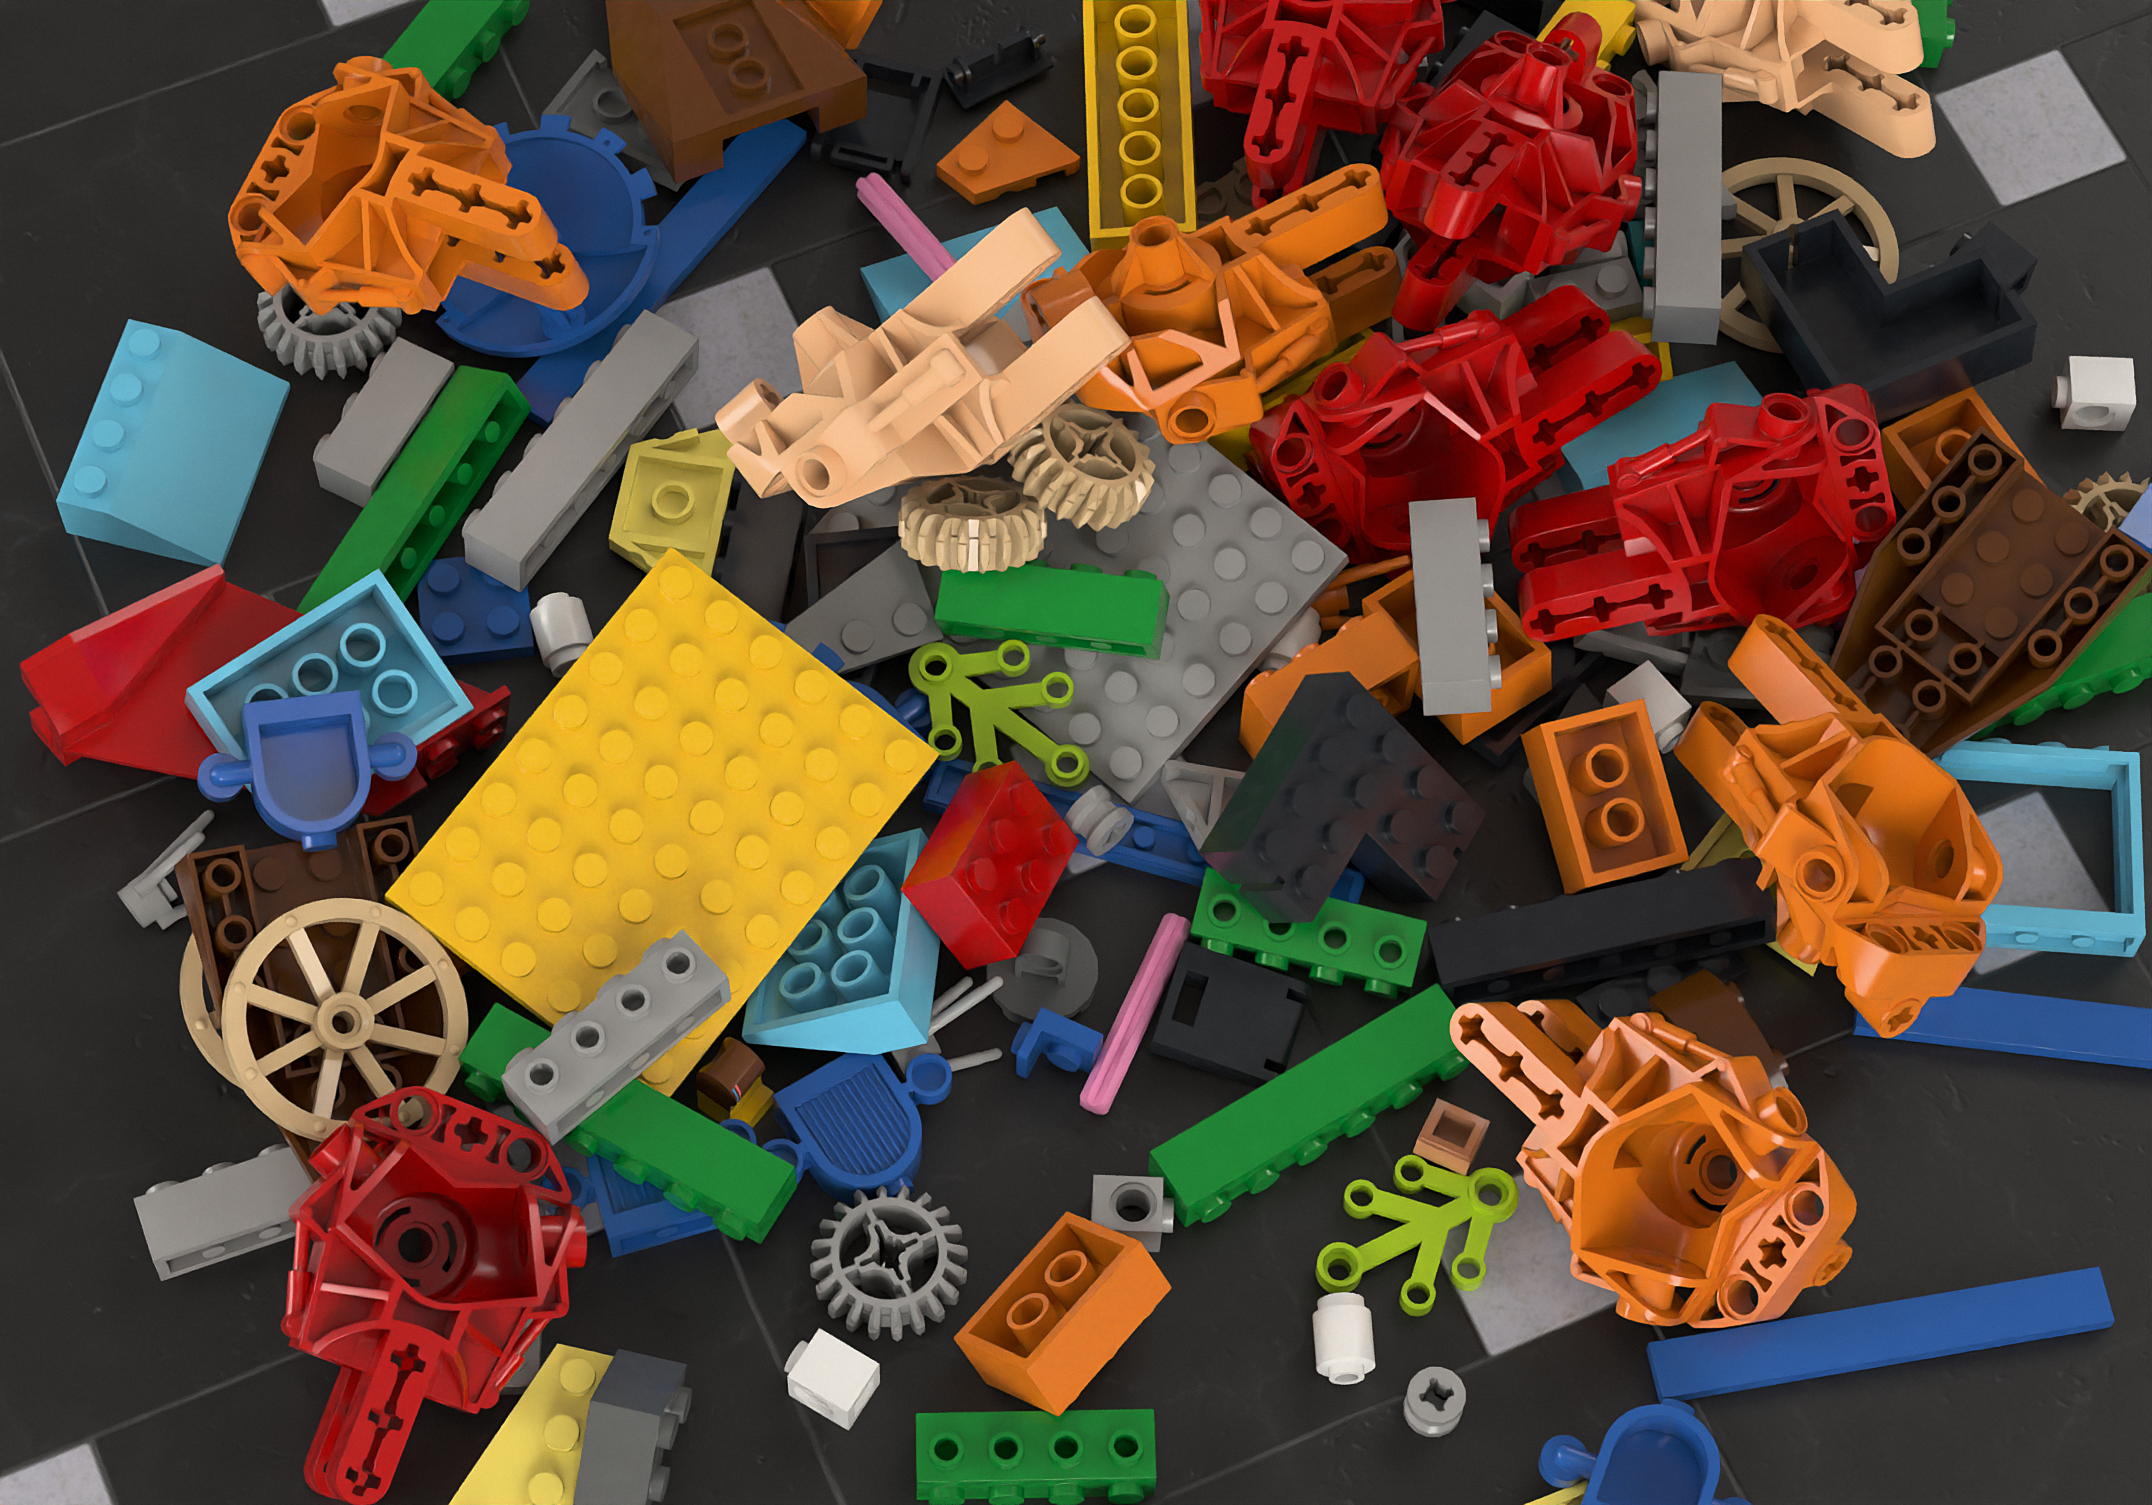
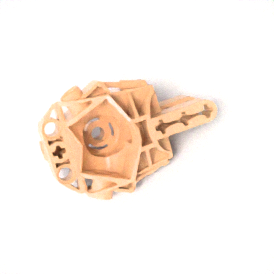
M1629 0L1637 5L1634 15L1635 26L1641 51L1648 66L1660 63L1670 71L1722 74V102L1759 101L1786 113L1795 109L1805 116L1812 109H1815L1901 158L1920 157L1929 153L1936 144L1929 94L1896 75L1916 69L1924 59L1918 13L1911 0ZM1670 3L1671 9L1665 7V5Z
M1025 207L999 224L904 309H899L876 330L836 312L832 306H827L812 315L792 335L804 394L792 393L784 400L768 382L761 378H755L715 414V420L725 437L734 444L728 450L727 456L761 499L795 490L811 506L818 508L835 507L884 487L914 483L929 476L968 473L984 464L993 465L1023 440L1031 429L1131 344L1132 340L1097 296L1088 299L1075 308L1029 349L1026 348L1004 319L1000 320L994 315L1050 267L1062 254L1060 248L1031 211Z

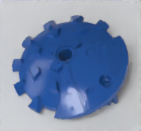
M557 114L542 115L540 130L524 131L510 135L506 122L492 126L505 143V154L512 164L506 185L527 192L537 198L557 229V242L569 248L589 279L590 288L587 297L580 305L574 309L562 311L457 275L445 301L440 302L446 312L436 321V324L451 339L472 350L492 356L526 358L547 355L570 348L591 338L617 319L633 302L650 276L660 247L659 227L657 225L645 226V213L642 202L657 195V191L646 168L630 175L624 164L616 157L627 144L615 133L602 127L593 140L583 135L569 132L572 121L571 116Z

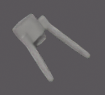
M212 810L205 811L142 874L117 892L125 906L143 928L156 920L158 925L164 930L178 919L188 916L185 904L171 907L170 902L178 896L165 877L174 870V866L186 854H190L205 840L202 830L213 820L214 812Z
M996 976L950 1007L948 1006L972 986L973 980L971 977H964L932 1003L928 1042L886 1052L898 1075L903 1080H906V1070L909 1063L921 1054H941V1049L933 1033L1003 985L1001 977ZM994 1048L946 1061L953 1072L1001 1058L1002 1051L999 1048Z

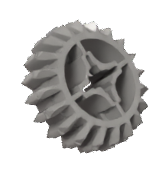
M286 284L273 297L266 291L258 294L259 316L257 320L260 331L264 333L266 346L271 352L276 351L278 360L282 362L283 366L294 362L295 370L301 376L314 367L316 375L321 380L324 379L328 370H336L338 375L344 379L347 374V367L353 365L365 373L367 367L366 358L376 359L384 351L383 345H392L397 337L395 329L400 328L402 323L401 308L370 307L366 316L360 320L356 317V312L360 310L359 303L340 302L327 314L317 315L289 284ZM300 301L304 304V308L299 312L300 318L292 324L288 320L290 313L296 303Z
M905 1184L898 1191L897 1198L887 1197V1189L880 1185L876 1190V1199L869 1201L866 1195L858 1189L853 1194L855 1208L852 1209L846 1204L838 1202L834 1206V1215L837 1221L823 1219L819 1228L820 1234L824 1238L816 1239L812 1242V1255L818 1258V1260L810 1264L811 1277L821 1280L816 1285V1295L819 1300L832 1299L828 1305V1314L833 1319L848 1313L846 1328L851 1333L859 1329L862 1323L865 1322L868 1323V1336L873 1341L879 1337L881 1327H891V1336L898 1342L902 1339L903 1325L910 1324L912 1330L921 1336L925 1332L923 1316L926 1315L931 1320L941 1323L945 1318V1310L942 1304L956 1305L959 1301V1291L954 1286L966 1283L967 1270L960 1265L968 1260L967 1247L957 1244L962 1239V1229L958 1224L946 1225L950 1219V1212L946 1206L930 1212L931 1196L927 1192L919 1196L914 1203L910 1201V1190ZM887 1226L907 1228L914 1231V1233L898 1235L891 1232ZM865 1232L868 1249L860 1256L854 1258L853 1265L842 1269L841 1261L845 1251L859 1235ZM879 1245L885 1257L893 1256V1263L899 1258V1279L893 1268H885V1262L880 1267ZM936 1256L938 1263L933 1275L921 1289L914 1293L911 1288L910 1275L917 1269L924 1267V1260ZM873 1289L883 1290L892 1299H878L868 1296L863 1292Z

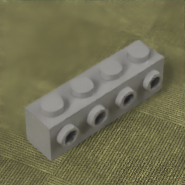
M1475 497L1409 502L1410 539L1424 716L1492 712L1491 689H1501L1502 681L1500 655L1488 654V643L1498 642L1496 609H1485L1484 597H1494L1492 563L1481 564L1480 553L1490 552L1488 519H1477Z
M683 929L671 939L664 937L653 943L643 954L642 962L625 976L617 974L610 978L599 989L596 995L597 999L581 1012L574 1010L567 1013L555 1024L549 1038L535 1049L532 1047L523 1049L508 1063L506 1073L501 1076L507 1097L540 1134L545 1137L551 1146L562 1139L732 999L728 977Z

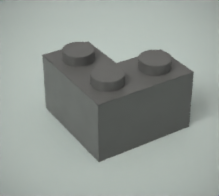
M618 1348L590 1400L573 1505H651L653 1501L662 1503L670 1476V1467L661 1465L664 1449H672L678 1424L685 1423L691 1404L692 1389L683 1387L687 1364Z

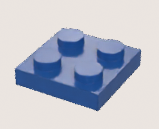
M465 556L431 561L417 583L421 631L445 666L535 656L533 628L529 617L531 608L528 584L520 593L467 564Z

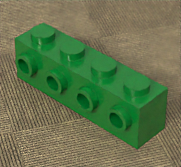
M1033 559L1025 561V565L1021 567L1008 566L1007 570L1003 572L988 570L982 574L979 571H967L963 574L961 570L950 569L942 571L934 620L944 635L1004 642L1014 639L1029 645L1160 660L1170 595L1163 580H1157L1155 574L1147 571L1126 570L1124 576L1103 574L1101 568L1089 564H1071L1070 570L1050 568L1047 562Z
M1206 868L1190 931L1191 940L1201 942V947L1230 957L1233 956L1234 951L1256 956L1255 965L1274 971L1287 972L1289 964L1310 969L1309 978L1330 985L1342 986L1344 978L1366 983L1364 988L1366 993L1382 998L1397 999L1399 992L1411 993L1428 921L1327 897L1313 922L1269 923L1238 893L1242 884L1230 885L1214 868Z
M1154 1409L1064 1410L1059 1417L1047 1411L916 1413L917 1500H929L930 1505H962L965 1503V1499H989V1503L992 1505H1019L1024 1502V1498H1048V1501L1055 1505H1075L1083 1502L1084 1497H1108V1501L1115 1504L1141 1502L1144 1496H1154L1156 1450Z

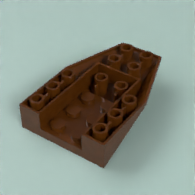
M605 0L613 75L675 184L723 168L724 139L807 111L819 133L867 117V75L800 0Z
M1980 426L1874 550L1828 667L1874 715L1882 713L1903 737L1933 760L2048 690L2152 580V555L2114 526L2106 533L2024 470V458L1984 427Z
M412 815L356 824L348 832L337 835L338 847L329 850L304 852L302 842L300 841L245 850L244 844L186 854L174 866L221 1029L222 1003L230 973L246 946L275 919L299 906L332 898L363 899L380 903L399 911L385 900V894L419 854ZM328 922L304 928L335 994L340 993L361 925L359 923ZM379 930L359 996L366 1000L424 967V965L406 945L393 936ZM283 939L266 956L258 968L252 984L317 1007L318 1003L287 939ZM434 981L374 1015V1023L442 1038L443 1010ZM247 1003V1034L256 1061L311 1031V1025ZM334 1016L332 1019L333 1028L341 1034H346L348 1030L346 1021L340 1016ZM368 1041L364 1043L395 1089L411 1086L423 1087L438 1060V1057ZM318 1047L266 1076L267 1080L282 1096L309 1113H312L324 1049ZM347 1053L343 1055L331 1119L349 1121L355 1109L378 1099ZM407 1097L403 1101L407 1103L413 1097ZM380 1107L365 1112V1116L370 1119L379 1117ZM423 1117L407 1127V1129L414 1130L417 1128ZM276 1123L311 1184H313L322 1175L307 1160L322 1142L297 1135ZM375 1141L366 1142L372 1149L378 1144Z

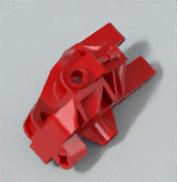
M1198 0L1203 30L1199 34L1202 86L1207 92L1213 94L1214 106L1226 108L1229 112L1250 115L1244 136V153L1247 173L1250 180L1254 183L1251 195L1253 212L1280 199L1282 192L1286 196L1313 183L1328 129L1359 135L1365 133L1377 135L1381 124L1389 122L1395 109V102L1399 98H1403L1417 77L1416 70L1425 56L1444 49L1445 37L1441 4L1457 0ZM1214 19L1217 21V29H1216V31H1215Z
M1579 11L1567 14L1549 32L1543 42L1518 32L1499 31L1467 54L1442 78L1436 88L1427 82H1419L1407 90L1403 98H1399L1395 102L1394 112L1387 123L1379 146V151L1383 154L1379 175L1384 191H1387L1384 197L1387 209L1391 210L1393 216L1402 223L1419 250L1408 262L1391 311L1393 318L1401 325L1423 332L1436 329L1477 278L1489 285L1525 271L1538 275L1548 266L1572 265L1585 248L1606 253L1612 248L1621 222L1629 223L1633 219L1639 204L1642 188L1640 176L1633 175L1638 158L1635 89L1627 80L1595 66L1602 42V31L1596 19L1589 14ZM1497 203L1507 206L1503 217L1490 213Z
M1563 285L1502 321L1489 309L1475 310L1462 321L1436 328L1433 334L1401 343H1396L1383 332L1372 334L1348 364L1339 361L1328 365L1320 372L1304 394H1289L1283 397V403L1264 411L1262 419L1253 422L1250 426L1249 441L1252 448L1244 452L1243 457L1255 481L1347 554L1350 561L1349 564L1362 565L1368 562L1375 564L1404 555L1412 558L1409 502L1475 497L1477 519H1488L1489 541L1491 543L1499 514L1539 483L1549 479L1555 471L1565 465L1561 447L1651 393L1661 380L1662 364L1632 334L1626 331H1613L1609 333L1611 324L1610 317L1606 311L1580 288L1574 285ZM1399 432L1401 433L1391 442L1386 443L1384 445L1378 447L1363 446L1367 442L1370 444L1383 443L1385 441L1392 439ZM1412 563L1409 566L1395 569L1382 575L1393 581L1413 568Z
M1846 383L1822 391L1817 388L1806 390L1808 397L1802 399L1791 394L1772 393L1766 395L1762 399L1761 404L1756 407L1715 402L1707 407L1704 420L1698 423L1697 432L1672 444L1666 442L1644 454L1635 457H1622L1615 464L1607 466L1610 484L1539 500L1517 507L1508 517L1507 531L1512 562L1518 570L1526 573L1517 585L1520 618L1525 634L1536 641L1550 642L1644 620L1648 637L1658 635L1670 636L1674 633L1713 630L1715 628L1745 626L1748 629L1759 614L1773 616L1786 623L1794 631L1810 624L1825 627L1838 621L1852 607L1857 595L1853 572L1863 569L1868 564L1874 550L1896 526V512L1883 456L1881 435L1875 409L1867 391L1859 385ZM1774 479H1779L1775 487L1765 495L1751 500L1740 501V498H1751L1763 493L1772 485ZM1853 537L1859 540L1860 542L1858 544L1855 543Z
M420 1086L395 1089L355 1109L348 1124L344 1123L332 1132L308 1158L307 1161L322 1176L294 1201L288 1211L289 1217L296 1224L293 1271L288 1270L286 1314L281 1321V1329L286 1336L291 1337L290 1347L342 1366L305 1460L303 1470L305 1481L319 1495L339 1499L353 1505L374 1504L387 1492L423 1397L473 1414H478L480 1408L488 1409L496 1405L500 1391L525 1361L522 1356L552 1318H560L567 1314L569 1310L567 1268H582L585 1265L587 1255V1233L585 1221L580 1214L581 1208L570 1203L571 1191L562 1168L545 1137L533 1129ZM407 1097H413L419 1101L423 1109V1119L414 1130L404 1127L398 1117L399 1105ZM380 1107V1123L366 1117L365 1112ZM362 1137L375 1141L378 1144L372 1149ZM517 1139L525 1142L531 1153L530 1163L522 1172L512 1169L507 1160L508 1148ZM544 1174L554 1186V1190L528 1183V1181L536 1180ZM538 1204L554 1207L556 1210L553 1215L540 1216ZM409 1206L410 1213L400 1215L393 1220L382 1233L379 1246H375L378 1230L385 1219L397 1209ZM446 1221L454 1232L456 1244L454 1259L447 1272L442 1269L448 1258L450 1248L448 1233L442 1226ZM408 1229L417 1231L423 1240L422 1253L412 1262L403 1259L398 1249L399 1238ZM309 1237H310V1238L314 1241V1245H313V1249H312V1253H311V1257H310V1261H309V1265H308ZM402 1277L418 1279L420 1287H411ZM528 1319H533V1321L529 1324V1326L526 1328V1330H525V1331L522 1333V1335L519 1337V1335H520V1333H521L523 1327L525 1326L527 1320H528ZM348 1405H350V1406H349V1409H348V1412H347V1414L345 1415L346 1409H347ZM392 1417L391 1425L389 1426V1428H387L389 1420ZM328 1461V1464H327V1467H326V1472L324 1473V1472H323L324 1466H325L326 1462ZM368 1475H370L368 1484L364 1486Z

